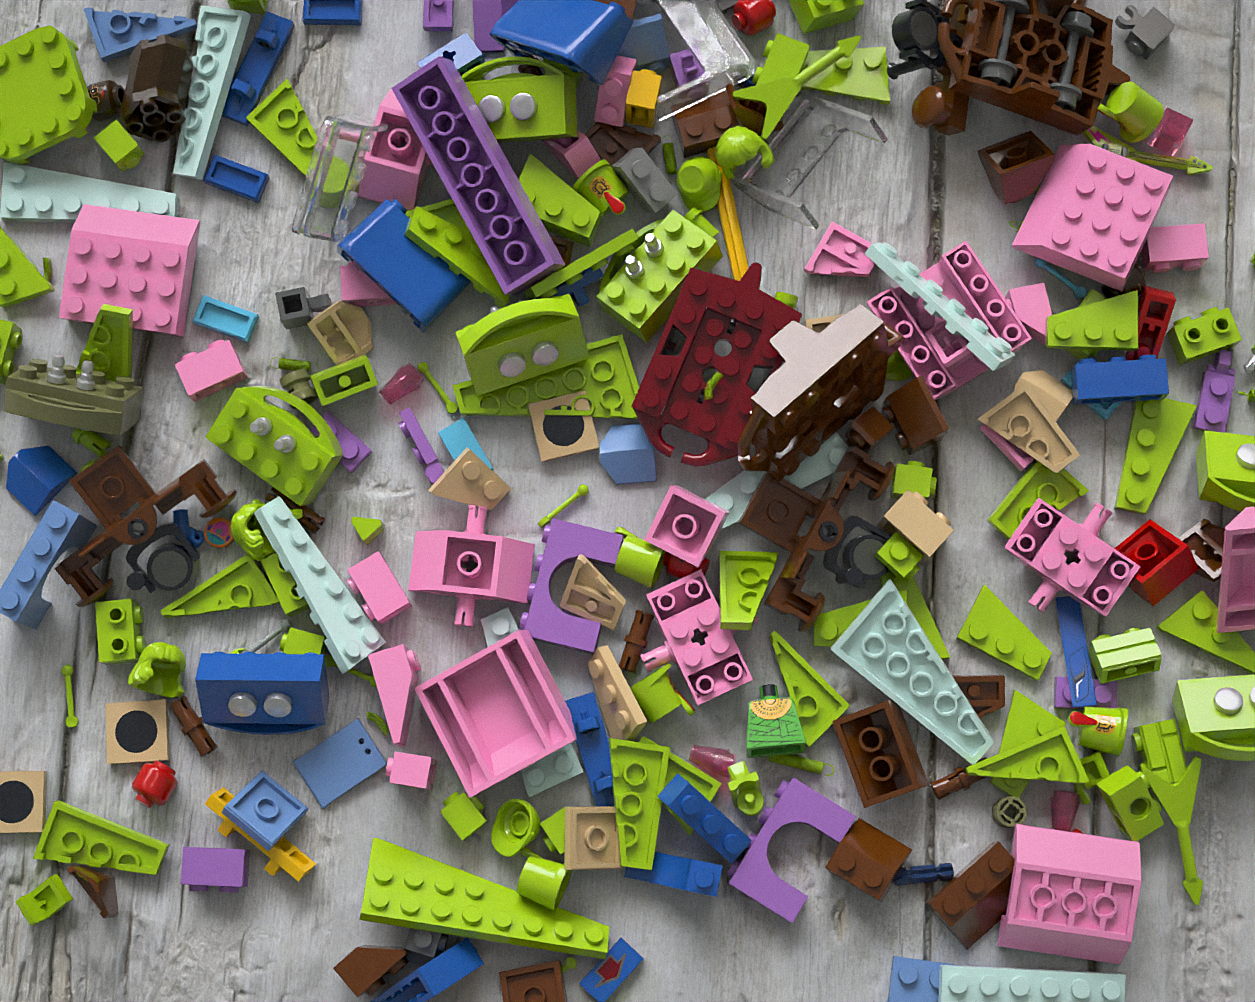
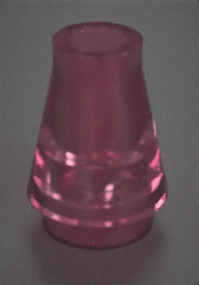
M409 362L405 366L401 365L379 392L391 405L396 400L421 388L420 384L424 381V378Z
M694 744L689 757V762L697 764L718 778H722V776L729 778L730 775L727 768L734 765L736 761V755L730 753V749L705 747Z
M1054 790L1053 797H1050L1052 829L1071 832L1081 803L1078 801V793Z

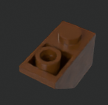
M873 406L849 425L845 437L848 439L846 443L849 447L856 446L869 454L891 434L894 427Z

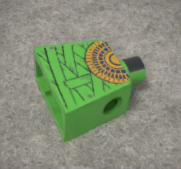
M774 684L759 687L760 700L749 702L746 757L755 758L804 753L805 737L793 699L789 697L779 698L777 686Z

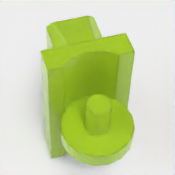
M745 761L729 766L727 769L731 782L727 784L734 807L747 816L759 814L764 807V799L757 772L755 771L750 774Z

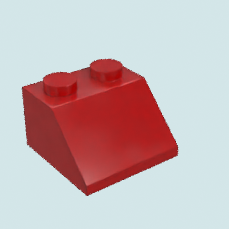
M1151 519L1114 548L1141 566L1128 585L1134 593L1152 606H1155L1199 569L1189 545Z

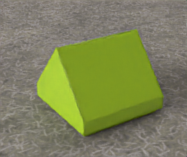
M355 516L351 518V523L366 545H369L385 529V525L380 519Z
M1100 751L1080 759L1089 779L1088 782L1084 783L1086 789L1097 786V783L1110 776Z

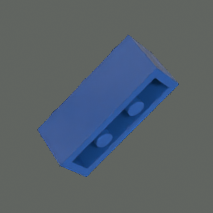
M1143 355L1138 357V360L1127 361L1126 357H1112L1108 359V362L1098 363L1096 359L1088 358L1079 360L1078 364H1075L1071 369L1074 405L1164 400L1169 394L1166 358L1157 359L1156 355Z
M678 773L657 796L731 864L752 841Z

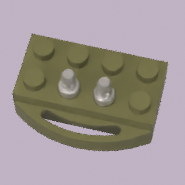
M54 355L51 368H47L48 362L46 360L30 359L29 364L19 366L18 370L9 375L6 380L3 412L52 424L121 436L139 422L143 387L134 386V379L129 377H116V382L105 380V373L94 371L92 361H84L81 367L82 373L76 374V367L64 365L63 355Z

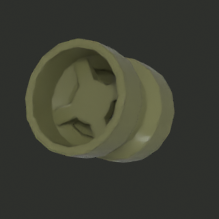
M306 369L290 372L279 380L283 390L297 396L307 404L314 402L318 398L315 389L310 387V376ZM289 404V406H290L291 409H295V408H296V407L292 406L291 404Z
M1004 797L994 803L992 817L1001 827H1015L1016 824H1022L1025 821L1027 808L1024 802L1017 797Z

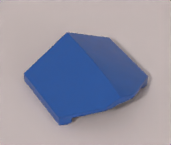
M48 445L21 449L8 462L6 489L36 516L69 483V480L77 472Z

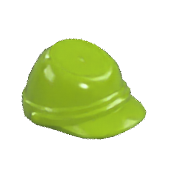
M704 156L689 158L681 165L677 173L676 184L683 202L689 210L695 207L697 210L701 209L704 212L717 205L720 198L722 172L712 159Z
M510 799L504 802L498 809L491 832V842L495 850L505 857L516 855L526 845L534 841L540 832L541 819L539 813L529 802L524 799Z

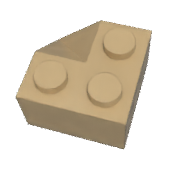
M907 490L883 516L877 526L891 535L895 532L900 534L923 555L919 561L923 565L954 530L950 527L951 522L946 516L940 512L935 514L927 507L929 503L920 493L916 491L912 493Z

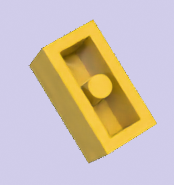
M642 69L640 72L633 70L625 103L627 124L654 129L661 100L662 76L647 69Z

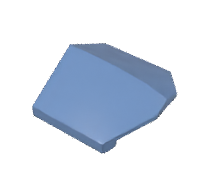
M641 424L612 425L600 443L599 448L601 464L616 485L656 482L654 447L650 443Z

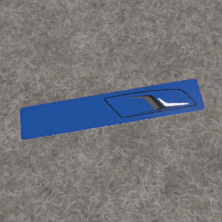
M1070 596L1056 597L1055 601L1073 707L1096 705L1080 603Z

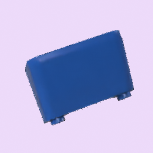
M518 0L494 24L490 36L515 57H529L530 54L566 65L573 72L584 71L590 76L589 80L591 82L603 85L634 21L625 14L626 9L615 2H610L607 5L594 0Z
M385 199L337 245V253L347 262L355 260V267L365 273L396 302L406 315L410 312L409 316L414 320L413 324L424 333L472 281L461 273L459 275L455 274L449 269L450 266L440 257L434 258L406 237L404 233L409 222V218L405 215L407 212L406 208L396 199L392 202Z

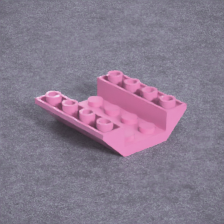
M967 241L942 255L938 263L919 274L926 281L932 280L943 289L942 294L949 300L955 299L960 302L966 309L964 312L972 319L978 318L984 322L989 328L987 332L993 337H1000L1008 342L1012 347L1010 349L1011 352H1016L1032 339ZM891 286L867 301L866 304L873 314L905 337L903 344L897 351L915 378L922 375L934 400L956 391L990 370L975 355L952 371H949L925 335V332L945 319L931 315L925 310L922 304L924 300L921 297L916 299L900 286L896 289H893Z
M1016 824L1011 855L1015 859L1006 915L1001 914L997 946L1121 964L1132 942L1142 881L1140 843Z

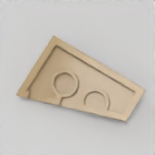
M1027 383L977 418L1055 473L1081 456Z
M608 645L598 647L587 664L610 738L634 741L646 725L647 720Z

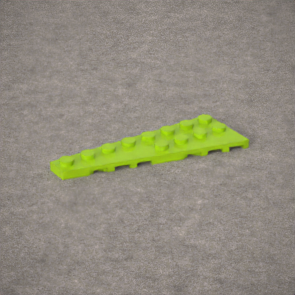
M373 838L359 920L599 959L606 958L608 953L609 926L560 907L553 911L518 894L513 889L385 840Z

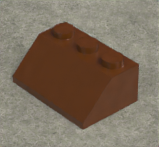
M892 699L832 721L864 808L929 785L901 708Z
M994 841L959 871L953 879L949 880L925 902L966 950L1001 920V914L1006 915L1015 859L999 841Z

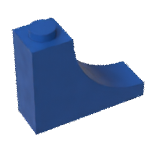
M655 852L652 870L626 867L624 877L717 897L723 866Z
M467 937L412 972L370 1002H427L483 965L484 962Z

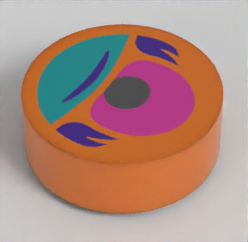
M225 518L210 520L204 529L206 541L211 546L219 549L230 546L234 541L230 528L231 522Z

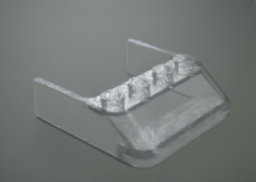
M713 0L637 1L633 21L664 12L705 72L701 77L657 97L656 118L658 121L726 90L725 86L728 83L734 86L752 76L755 65L753 56Z
M798 92L781 117L784 127L780 131H772L769 137L764 140L771 148L774 156L772 166L764 169L761 165L762 154L757 153L754 159L737 166L734 172L735 178L730 180L738 189L765 209L816 230L820 225L806 206L790 197L842 133L850 131L884 144L888 139L872 116L803 92Z
M358 114L326 116L318 134L293 219V233L314 239L339 242L352 231L348 229L349 222L346 221L349 209L352 210L357 201L358 193L354 192L357 181L362 180L366 171V164L363 163L366 151L370 152L375 140L373 133L387 131V124Z

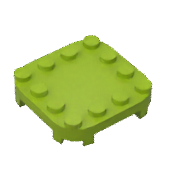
M48 25L34 29L0 46V159L6 162L20 165L30 163L28 157L72 136L78 139L82 138L88 133L85 129L91 122L93 112H97L96 101L89 96L76 55V51L79 50L74 40L53 26Z

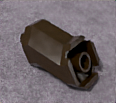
M165 34L156 36L157 41L150 43L148 39L141 40L130 54V69L121 107L122 118L128 133L156 142L167 141L170 135H174L186 120L184 110L194 67L185 41Z

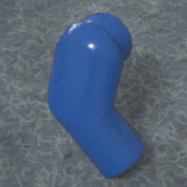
M174 510L173 522L179 526L194 547L199 548L204 541V534L189 525L188 510Z

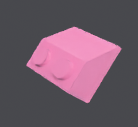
M671 485L644 540L699 567L716 541L729 511L677 485Z

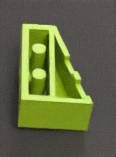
M530 153L519 177V182L544 227L551 233L590 247L601 223L600 211Z

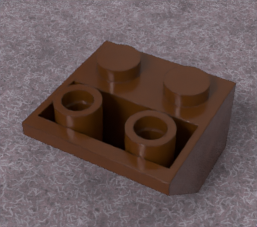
M362 945L356 947L333 969L357 997L364 994L369 997L386 984L383 978L388 973L393 976L410 962L406 957L412 951L404 949V947Z

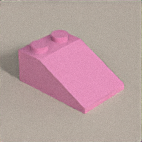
M404 644L368 655L393 744L399 747L406 746L416 694L414 688L417 687L418 683L416 671L421 670L416 652L414 653L413 649L409 650Z

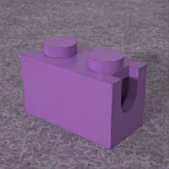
M183 847L181 884L190 885L189 891H208L209 885L220 886V892L239 893V887H248L250 850Z

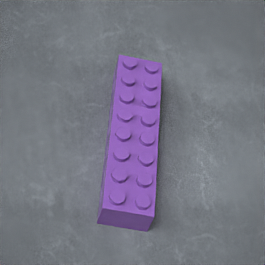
M438 56L392 87V91L504 294L517 296L564 267L566 264L453 61Z

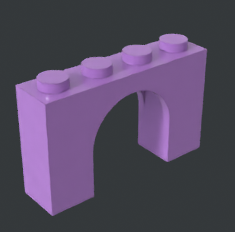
M553 518L551 526L546 525L544 528L542 542L546 543L544 554H538L534 571L539 572L536 584H530L527 600L531 601L529 613L523 612L519 629L529 630L534 641L593 655L596 651L602 627L601 623L562 612L551 599L550 585L555 573L565 564L576 561L580 554L584 555L592 563L615 568L623 543V535Z
M792 777L789 782L785 780L781 782L774 794L779 799L773 809L769 806L766 807L758 820L759 823L763 824L757 835L752 832L749 835L752 841L744 849L747 852L741 861L736 859L726 875L731 877L728 884L790 923H793L808 896L781 880L772 871L767 858V847L771 836L781 826L797 822L809 825L836 843H840L856 818L852 813Z

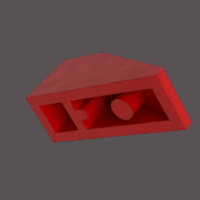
M1149 286L1144 287L1138 301V349L1125 352L1124 357L1127 358V361L1138 360V357L1143 355H1156L1158 359L1176 303L1173 292Z

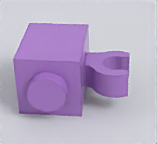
M693 47L670 54L669 68L678 95L692 97L703 92V89L707 88V76L698 48Z

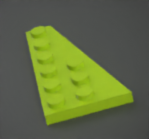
M620 334L587 344L590 357L588 359L479 396L476 395L471 380L452 385L460 413L466 416L531 417L528 406L530 403L586 390L587 395H579L574 398L571 404L572 410H567V406L561 405V410L544 409V415H592V418L638 419L631 406L638 392L639 385L623 335ZM580 398L588 399L590 410H575V402Z

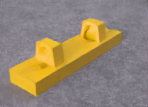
M223 787L210 795L205 805L223 819L217 831L223 836L228 837L229 834L237 830L270 858L264 868L270 875L274 876L283 868L299 882L315 867L316 863L284 836L268 851L226 817L222 810L235 797Z

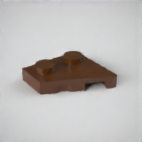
M596 122L584 134L589 139L600 159H606L611 166L632 148H643L649 155L661 143L659 135L653 134L651 136L638 132L636 128L624 125L619 127L601 122Z
M952 675L980 719L982 716L990 712L993 713L1005 706L1004 675Z

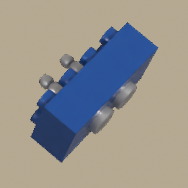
M220 651L201 653L195 682L203 723L229 731L261 735L303 732L320 727L326 723L330 697L324 655H318L313 652L305 654H286L283 652H276L274 654H256L254 652L226 654Z

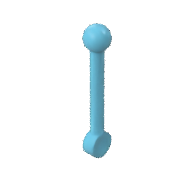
M1036 258L1035 263L1037 267L1045 268L1074 291L1077 299H1083L1086 296L1087 290L1084 287H1077L1049 265L1047 261Z

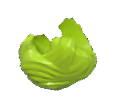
M736 126L729 128L720 137L716 146V160L722 166L723 172L728 179L735 178L734 172L737 166L754 159L757 153L762 154L761 165L764 169L769 168L774 163V156L769 145L754 131L746 127Z
M248 503L243 505L233 515L230 525L231 533L235 542L251 559L261 561L275 554L276 551L271 546L254 514L263 505Z
M166 642L149 644L142 651L137 664L130 673L128 685L137 688V690L145 691L148 694L170 698L182 697L185 691L182 686L181 674L185 671L186 667L183 652L179 647Z

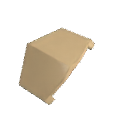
M338 300L306 323L335 365L362 356L373 349L371 321L359 306Z
M1044 370L1023 372L1014 385V391L1027 383L1055 422L1073 398V392L1070 388Z

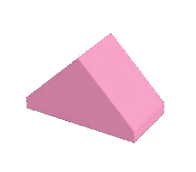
M943 320L925 332V335L946 368L952 371L975 356V354L966 347L968 343L964 337L957 334L953 335L945 328L946 320Z

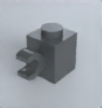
M1128 5L1125 12L1131 19L1125 20L1119 15L1115 20V24L1119 28L1124 30L1132 29L1125 42L1128 44L1131 52L1137 56H1142L1145 60L1169 37L1176 26L1155 7L1142 17L1134 6Z
M305 287L275 293L280 321L286 330L307 326L306 323L314 318L313 312H323L332 305L328 294L310 298Z

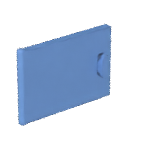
M359 718L293 761L322 809L387 765L385 758Z

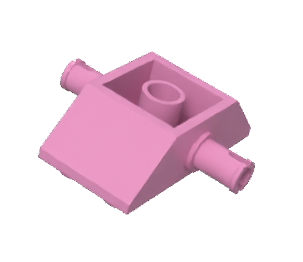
M391 89L379 105L372 129L347 122L345 126L347 130L343 132V140L367 146L362 160L358 197L382 203L385 199L391 202L396 199L409 211L415 209L428 166L431 165L432 161ZM402 143H406V145H405L404 147H402V148H397V147H401V146H402Z
M1039 497L1004 546L1025 567L1042 577L1043 582L1028 601L1030 605L1036 606L1043 597L1036 609L1045 613L1048 605L1057 592L1060 591L1105 617L1108 615L1141 567L1099 539L1097 534L1113 514L1109 509L1104 510L1098 518L1104 506L1095 503L1094 508L1083 524H1077ZM1072 551L1075 553L1076 563L1072 562L1067 565L1065 563L1067 557L1063 554L1064 552L1069 553Z
M476 505L468 506L467 527L464 532L434 530L416 531L408 591L455 596L458 599L454 621L456 626L463 627L465 615V627H473L475 602L479 599L528 604L527 595L531 582L535 544L503 536L484 534L486 512L488 510L484 506H479L477 518ZM470 559H474L475 564L478 565L472 572H468L463 567L464 564H469Z
M702 570L696 571L646 595L665 639V645L640 655L643 664L656 659L645 664L648 673L671 661L676 663L697 706L753 680L733 638L734 632L738 630L720 629V608ZM695 632L706 635L704 645L700 646L698 642L692 643L691 640L694 638Z

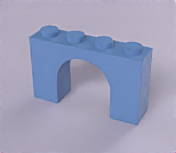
M52 500L0 589V613L18 623L37 630L52 604L42 598V589L50 570L68 548L76 547L79 549L89 541L97 525L75 511Z

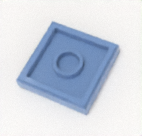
M261 771L223 808L222 813L266 850L270 851L307 813L309 808L264 771Z

